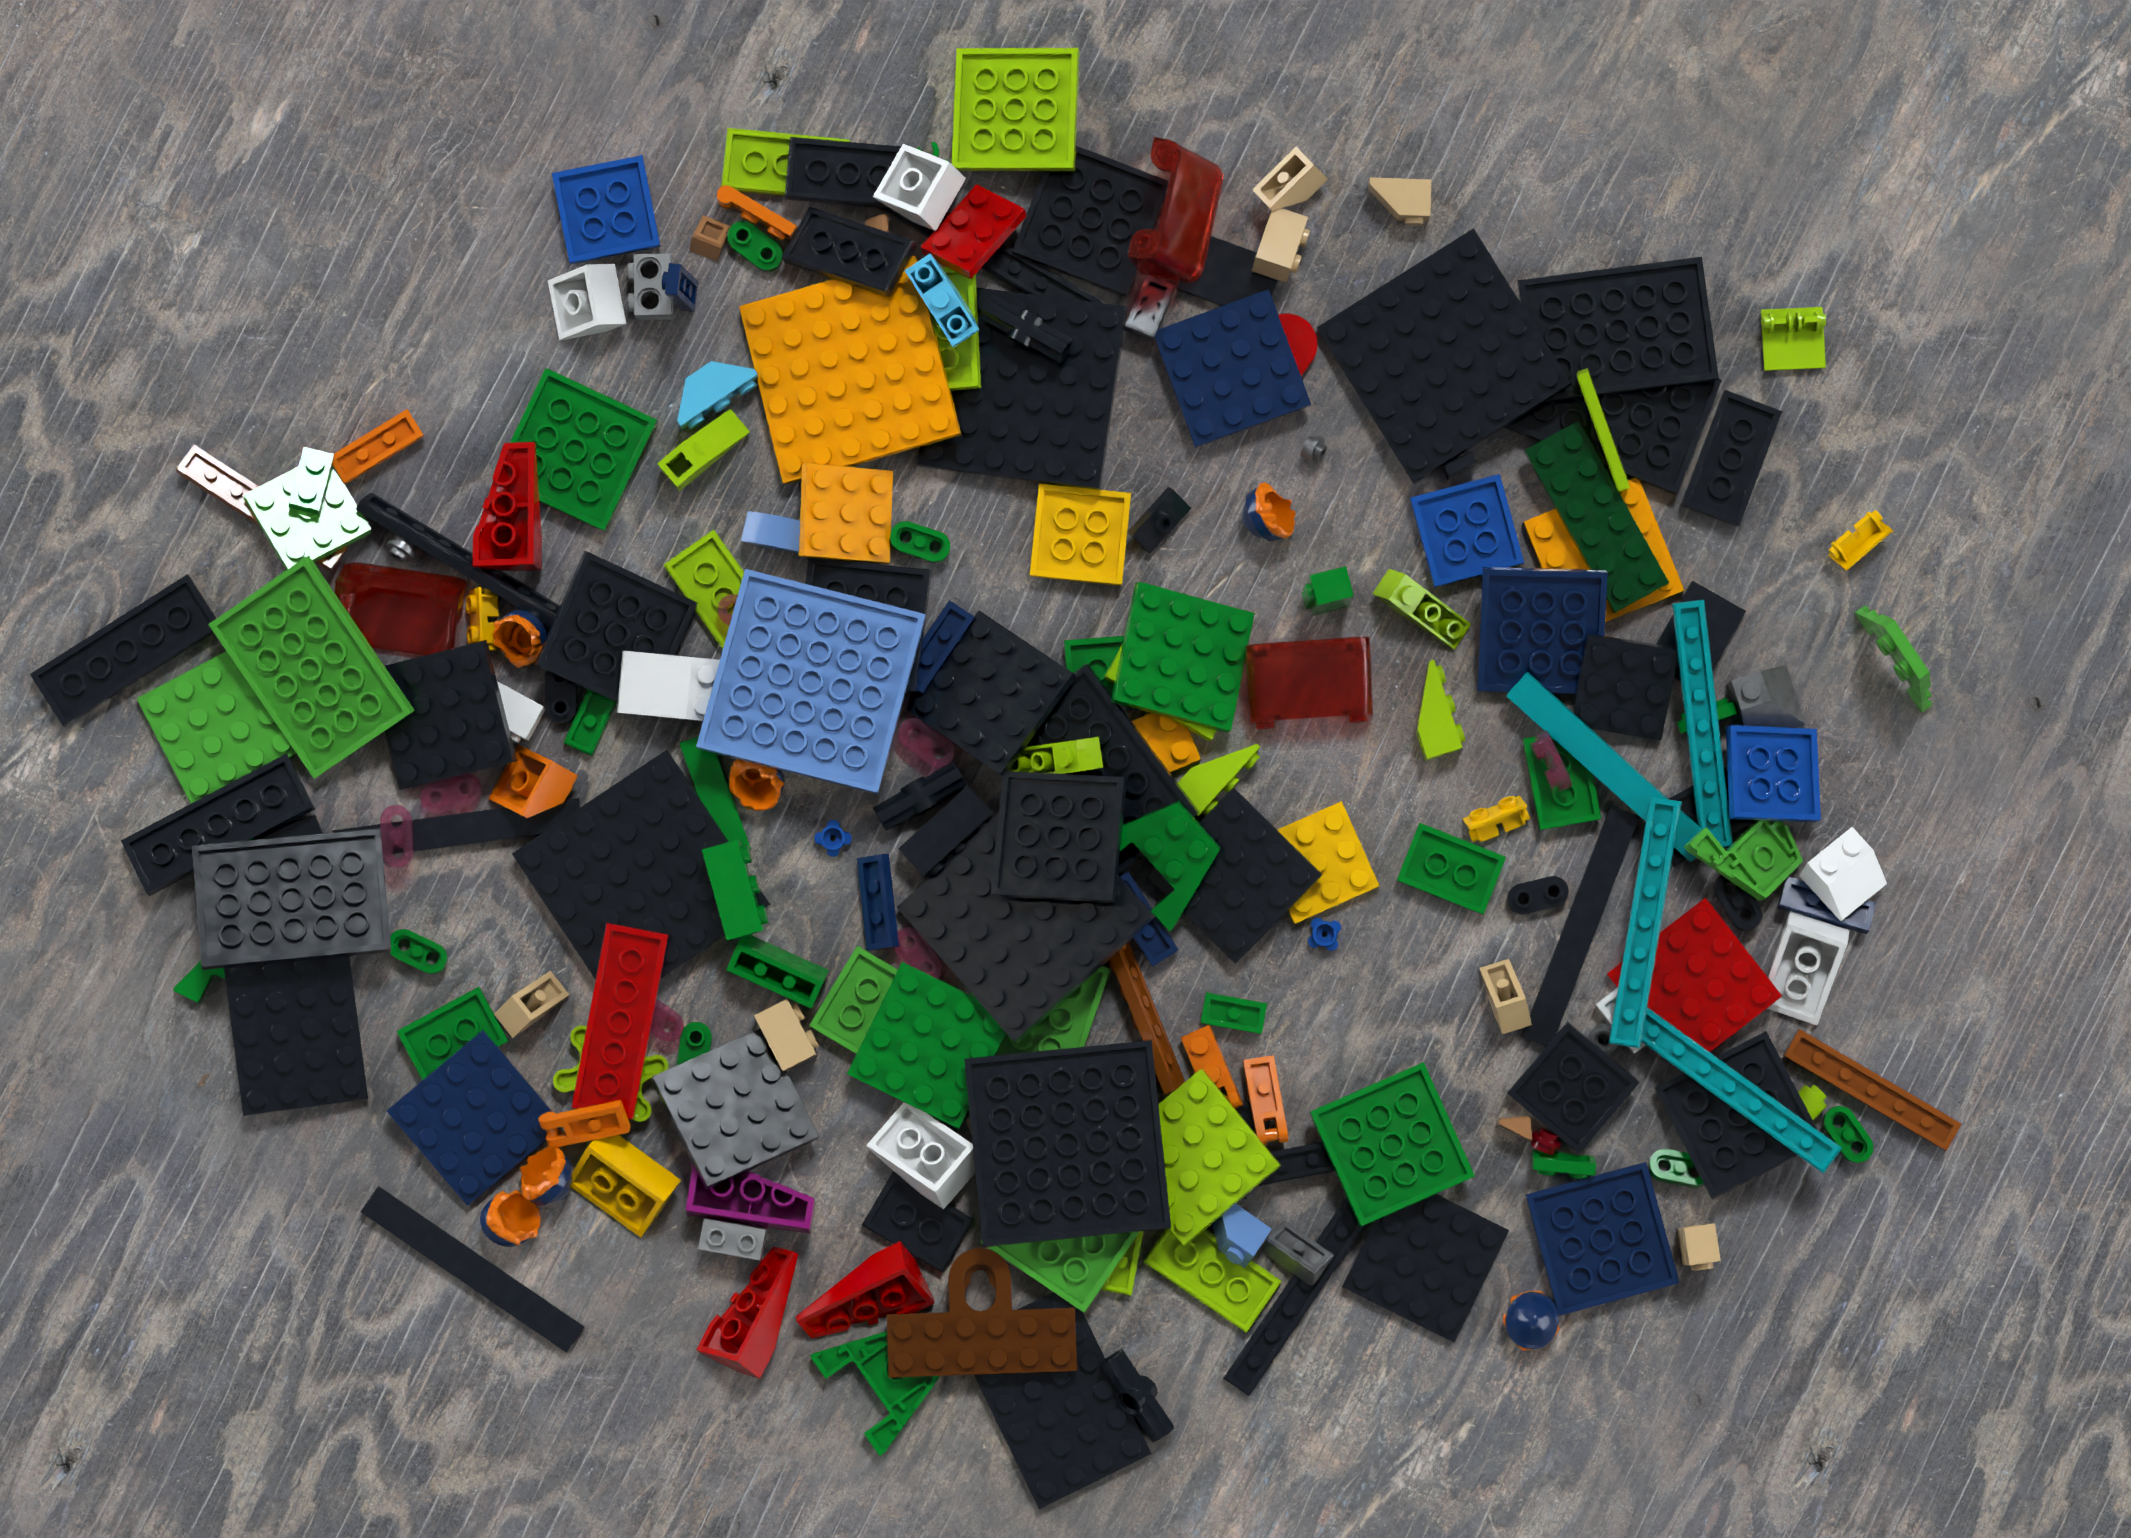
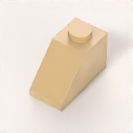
M1295 147L1252 190L1273 211L1307 201L1328 178Z
M1369 178L1368 190L1397 221H1405L1407 226H1422L1423 221H1429L1431 214V179Z
M1506 959L1479 968L1501 1033L1505 1034L1531 1026L1527 1000L1510 960Z
M549 971L511 996L494 1015L511 1037L514 1038L536 1023L570 994L554 974Z

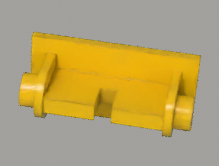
M1874 510L1872 513L1868 511L1862 519L1853 525L1856 530L1853 534L1848 530L1835 542L1831 543L1832 547L1828 549L1830 553L1828 556L1847 571L1891 534L1893 530L1882 522L1883 518L1878 511Z
M477 587L470 590L469 595L466 597V611L470 614L467 642L472 644L487 640L489 651H497L493 639L494 622H488V617L499 616L498 595L487 588Z
M1508 796L1501 799L1495 806L1473 810L1468 817L1463 818V822L1470 830L1468 833L1472 842L1479 841V843H1482L1500 835L1496 824L1502 823L1504 831L1508 832L1526 825L1525 821L1530 820V816L1526 809L1527 804L1520 796Z

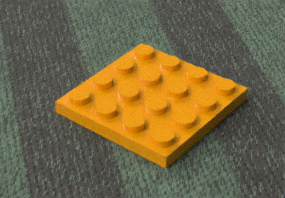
M1636 478L1628 480L1630 488L1619 493L1669 583L1616 613H1613L1606 600L1605 623L1685 591L1641 482ZM1556 509L1523 522L1541 569L1589 570Z

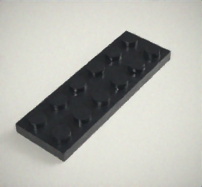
M187 574L30 675L62 726L66 727L214 633L208 624L217 618L190 575Z
M286 753L121 840V843L146 894L151 896L194 873L192 846L258 840L315 810V807L291 759Z

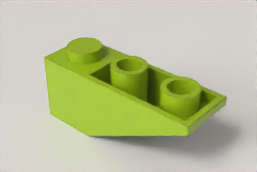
M729 409L682 442L657 464L680 492L745 438L750 431L735 413Z
M1392 569L1387 570L1372 593L1392 610L1454 650L1471 625V623L1408 575Z
M1434 659L1430 660L1427 664L1416 727V735L1425 761L1460 751L1463 748L1461 743L1466 741L1461 724L1455 725L1452 713L1456 712L1451 694L1445 695L1442 684L1446 683L1444 670L1441 665L1436 666Z
M1099 737L1025 747L1009 771L1065 774L1103 768Z
M1258 744L1192 767L1181 778L1178 784L1200 812L1195 817L1198 818L1202 813L1206 816L1219 803L1215 798L1222 790L1228 793L1238 783L1239 779L1236 775L1244 767L1249 770L1260 758L1257 754L1260 749Z

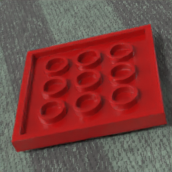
M1706 897L1660 932L1647 1007L1707 1051L1711 1052L1783 996ZM1622 962L1607 973L1616 987L1619 986Z

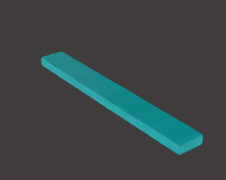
M1704 600L1672 603L1697 823L1702 829L1707 827L1721 846L1728 848L1732 845V835Z
M1527 672L1506 695L1644 821L1647 820L1650 797L1668 799L1530 673ZM1680 810L1674 848L1692 862L1696 857L1686 851L1683 846L1702 828Z
M1650 797L1609 1039L1610 1044L1641 1048L1681 801Z
M1647 1007L1642 1036L1643 1044L1823 1174L1842 1150V1147Z

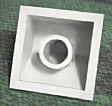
M903 144L873 197L910 221L936 231L966 178L950 162Z
M587 264L548 280L559 340L607 332L626 324L615 264Z
M1853 827L1811 859L1799 875L1840 921H1843L1887 884L1873 849Z

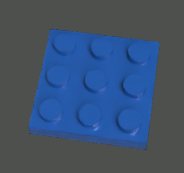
M643 155L552 173L570 265L661 247Z
M1500 474L1410 498L1434 588L1481 576L1482 567L1511 568L1524 564Z
M1740 725L1726 727L1730 819L1818 822L1821 820L1817 729Z

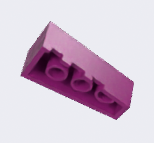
M693 1165L685 1211L688 1216L811 1234L816 1202L813 1197L748 1171L706 1190Z

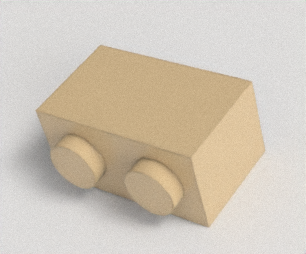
M1282 208L1271 210L1255 257L1252 272L1287 283L1290 272H1297L1302 257L1296 254L1298 247L1305 248L1310 230L1305 228L1308 217Z
M785 999L754 1015L782 1071H787L817 1055L814 1048L818 1047L819 1044L811 1029L805 1032L800 1021L805 1019L797 1002L791 1004L788 999Z
M1715 1223L1677 1228L1682 1265H1691V1271L1714 1268L1713 1262L1721 1261Z

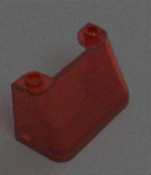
M1154 137L1151 148L1152 163L1158 169L1169 172L1170 179L1158 230L1142 229L1137 231L1130 242L1128 258L1142 275L1147 274L1153 277L1192 282L1197 280L1204 270L1223 185V173L1216 163L1169 139Z
M360 562L347 563L343 566L335 581L334 593L372 648L425 656L457 647L466 594V581L464 579L449 575Z
M1370 637L1261 643L1245 646L1249 725L1256 724V729L1275 728V723L1281 720L1342 716L1349 718V723L1368 722L1367 717L1373 716Z

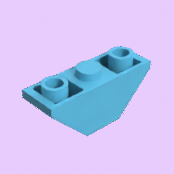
M928 254L905 270L953 347H956L979 331L971 310L932 254Z
M711 361L685 379L677 419L681 429L684 430L689 427L692 430L706 420L704 418L706 414L712 410L716 413L720 412L731 404L730 398L739 392L741 395H745L757 386L755 382L758 377L755 369Z

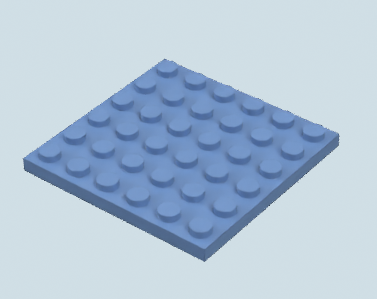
M745 569L696 745L697 749L878 795L926 614Z

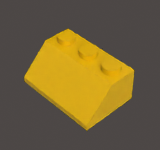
M615 1135L593 1140L589 1144L572 1171L571 1187L641 1238L671 1198L681 1180L623 1137Z

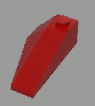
M504 443L492 477L493 482L488 497L485 498L482 507L483 512L478 526L476 525L473 534V567L511 572L542 571V533L536 443Z
M899 1241L871 1255L796 1316V1322L812 1339L847 1331L852 1324L868 1321V1325L879 1323L878 1318L887 1317V1314L916 1313L934 1304L935 1301L915 1258Z
M773 1246L750 1274L749 1284L740 1294L735 1292L729 1299L732 1302L730 1307L721 1317L717 1314L710 1322L696 1350L738 1373L760 1379L775 1350L798 1254L794 1251Z

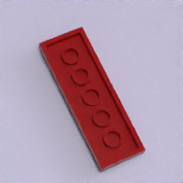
M606 923L571 1108L580 1109L621 1100L628 1119H634L669 938L668 934Z

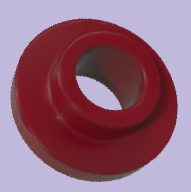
M1541 1128L1540 1132H1532L1533 1140L1531 1146L1550 1155H1553L1556 1149H1560L1561 1143L1557 1141L1558 1136L1555 1133Z

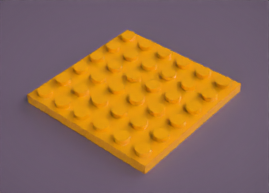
M911 256L889 297L831 279L739 306L754 369L758 374L757 381L783 484L801 481L802 464L804 463L850 467L961 435L931 312L905 272L906 269L918 262L916 256Z

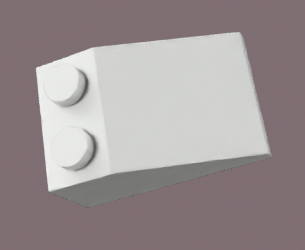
M622 651L617 713L703 721L720 660Z
M1790 911L1768 973V978L1783 996L1767 1009L1818 1025L1847 947L1850 930Z
M905 1102L866 1145L871 1152L914 1189L942 1209L951 1202L975 1174L973 1144L929 1114Z

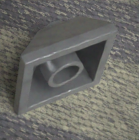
M1786 665L1731 680L1727 684L1732 702H1735L1739 712L1737 717L1740 726L1794 728L1806 724Z

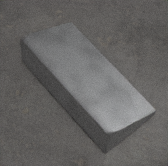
M1283 1221L1265 1239L1263 1249L1267 1256L1311 1286L1318 1280L1334 1254L1286 1221Z

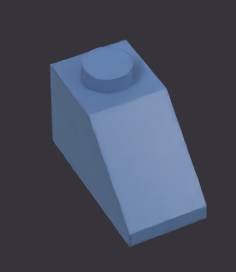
M1237 1204L1212 1223L1219 1251L1225 1254L1230 1262L1239 1264L1243 1268L1251 1261L1272 1230Z

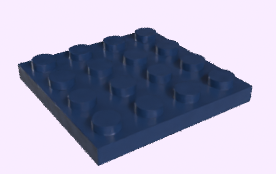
M1269 289L1163 327L1155 333V341L1195 448L1311 406Z
M1482 567L1477 690L1509 692L1528 672L1551 693L1575 694L1587 633L1605 636L1607 570Z
M481 1030L387 1109L389 1115L467 1206L546 1141V1130L541 1128L538 1118L546 1112H553L484 1030Z
M1646 1162L1525 1194L1559 1316L1680 1283Z

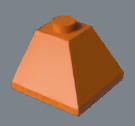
M518 744L515 749L517 761L507 763L488 799L529 818L562 804L572 790L578 775Z

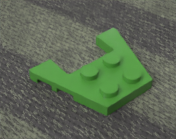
M1863 606L1854 612L1869 636L1873 633L1877 635L1879 639L1876 640V644L1883 655H1890L1896 665L1893 666V669L1902 682L1907 680L1910 687L1906 691L1922 713L1932 706V702L1928 700L1932 697L1928 690L1931 687L1930 672L1896 621L1883 614L1878 615L1875 610L1869 612L1867 606Z
M1756 820L1727 850L1721 846L1707 827L1700 830L1683 846L1686 851L1759 901L1766 899L1803 862L1788 825L1784 826L1782 821Z

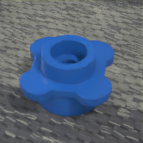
M829 820L827 827L822 832H817L814 839L817 844L822 845L827 850V854L830 857H836L844 845L851 843L852 836L849 832H844L839 827L837 820ZM832 835L836 836L835 841L830 840Z
M1314 918L1311 921L1313 929L1311 937L1308 938V944L1312 948L1321 946L1326 947L1329 951L1335 950L1338 947L1336 939L1337 933L1341 930L1340 923L1336 920L1327 922L1322 921L1321 918ZM1323 931L1327 932V937H1322Z

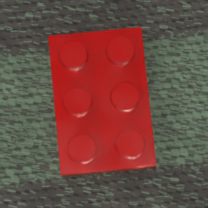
M976 184L939 225L937 230L921 246L922 254L925 256L932 254L938 263L972 279L1025 219V208Z

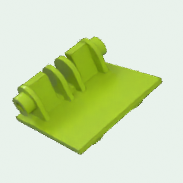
M1822 307L1761 310L1764 371L1826 368L1824 343L1826 315L1823 314Z

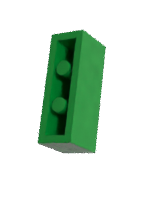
M1346 566L1310 575L1307 583L1304 584L1303 592H1301L1305 609H1311L1313 616L1347 608L1354 597Z
M734 840L702 849L726 940L731 941L766 931L764 924L769 923L765 906L758 905L756 894L760 893V887L756 875L750 876L747 864L752 862L748 845L742 846L741 840Z
M752 935L740 938L726 971L811 1009L829 972L826 968Z

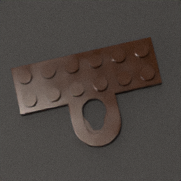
M975 1248L968 1250L958 1256L953 1262L948 1276L949 1312L887 1314L889 1378L1077 1371L1075 1308L1012 1310L1011 1273L1009 1267L999 1254L989 1249ZM977 1270H983L988 1274L989 1283L992 1284L996 1293L993 1305L983 1311L972 1309L965 1299V1291L970 1284L971 1275Z

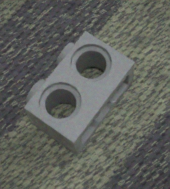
M671 253L633 254L634 263H628V280L634 281V293H629L628 295L629 312H634L636 320H673V301L665 294V290H662L664 271L668 272L669 263H673ZM646 266H657L659 268L658 274L651 279L643 277L642 271ZM649 295L658 297V305L654 309L644 308L642 302L645 297Z
M704 1218L698 1249L761 1261L767 1229Z

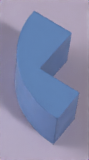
M747 511L741 541L759 548L790 551L799 555L800 520Z

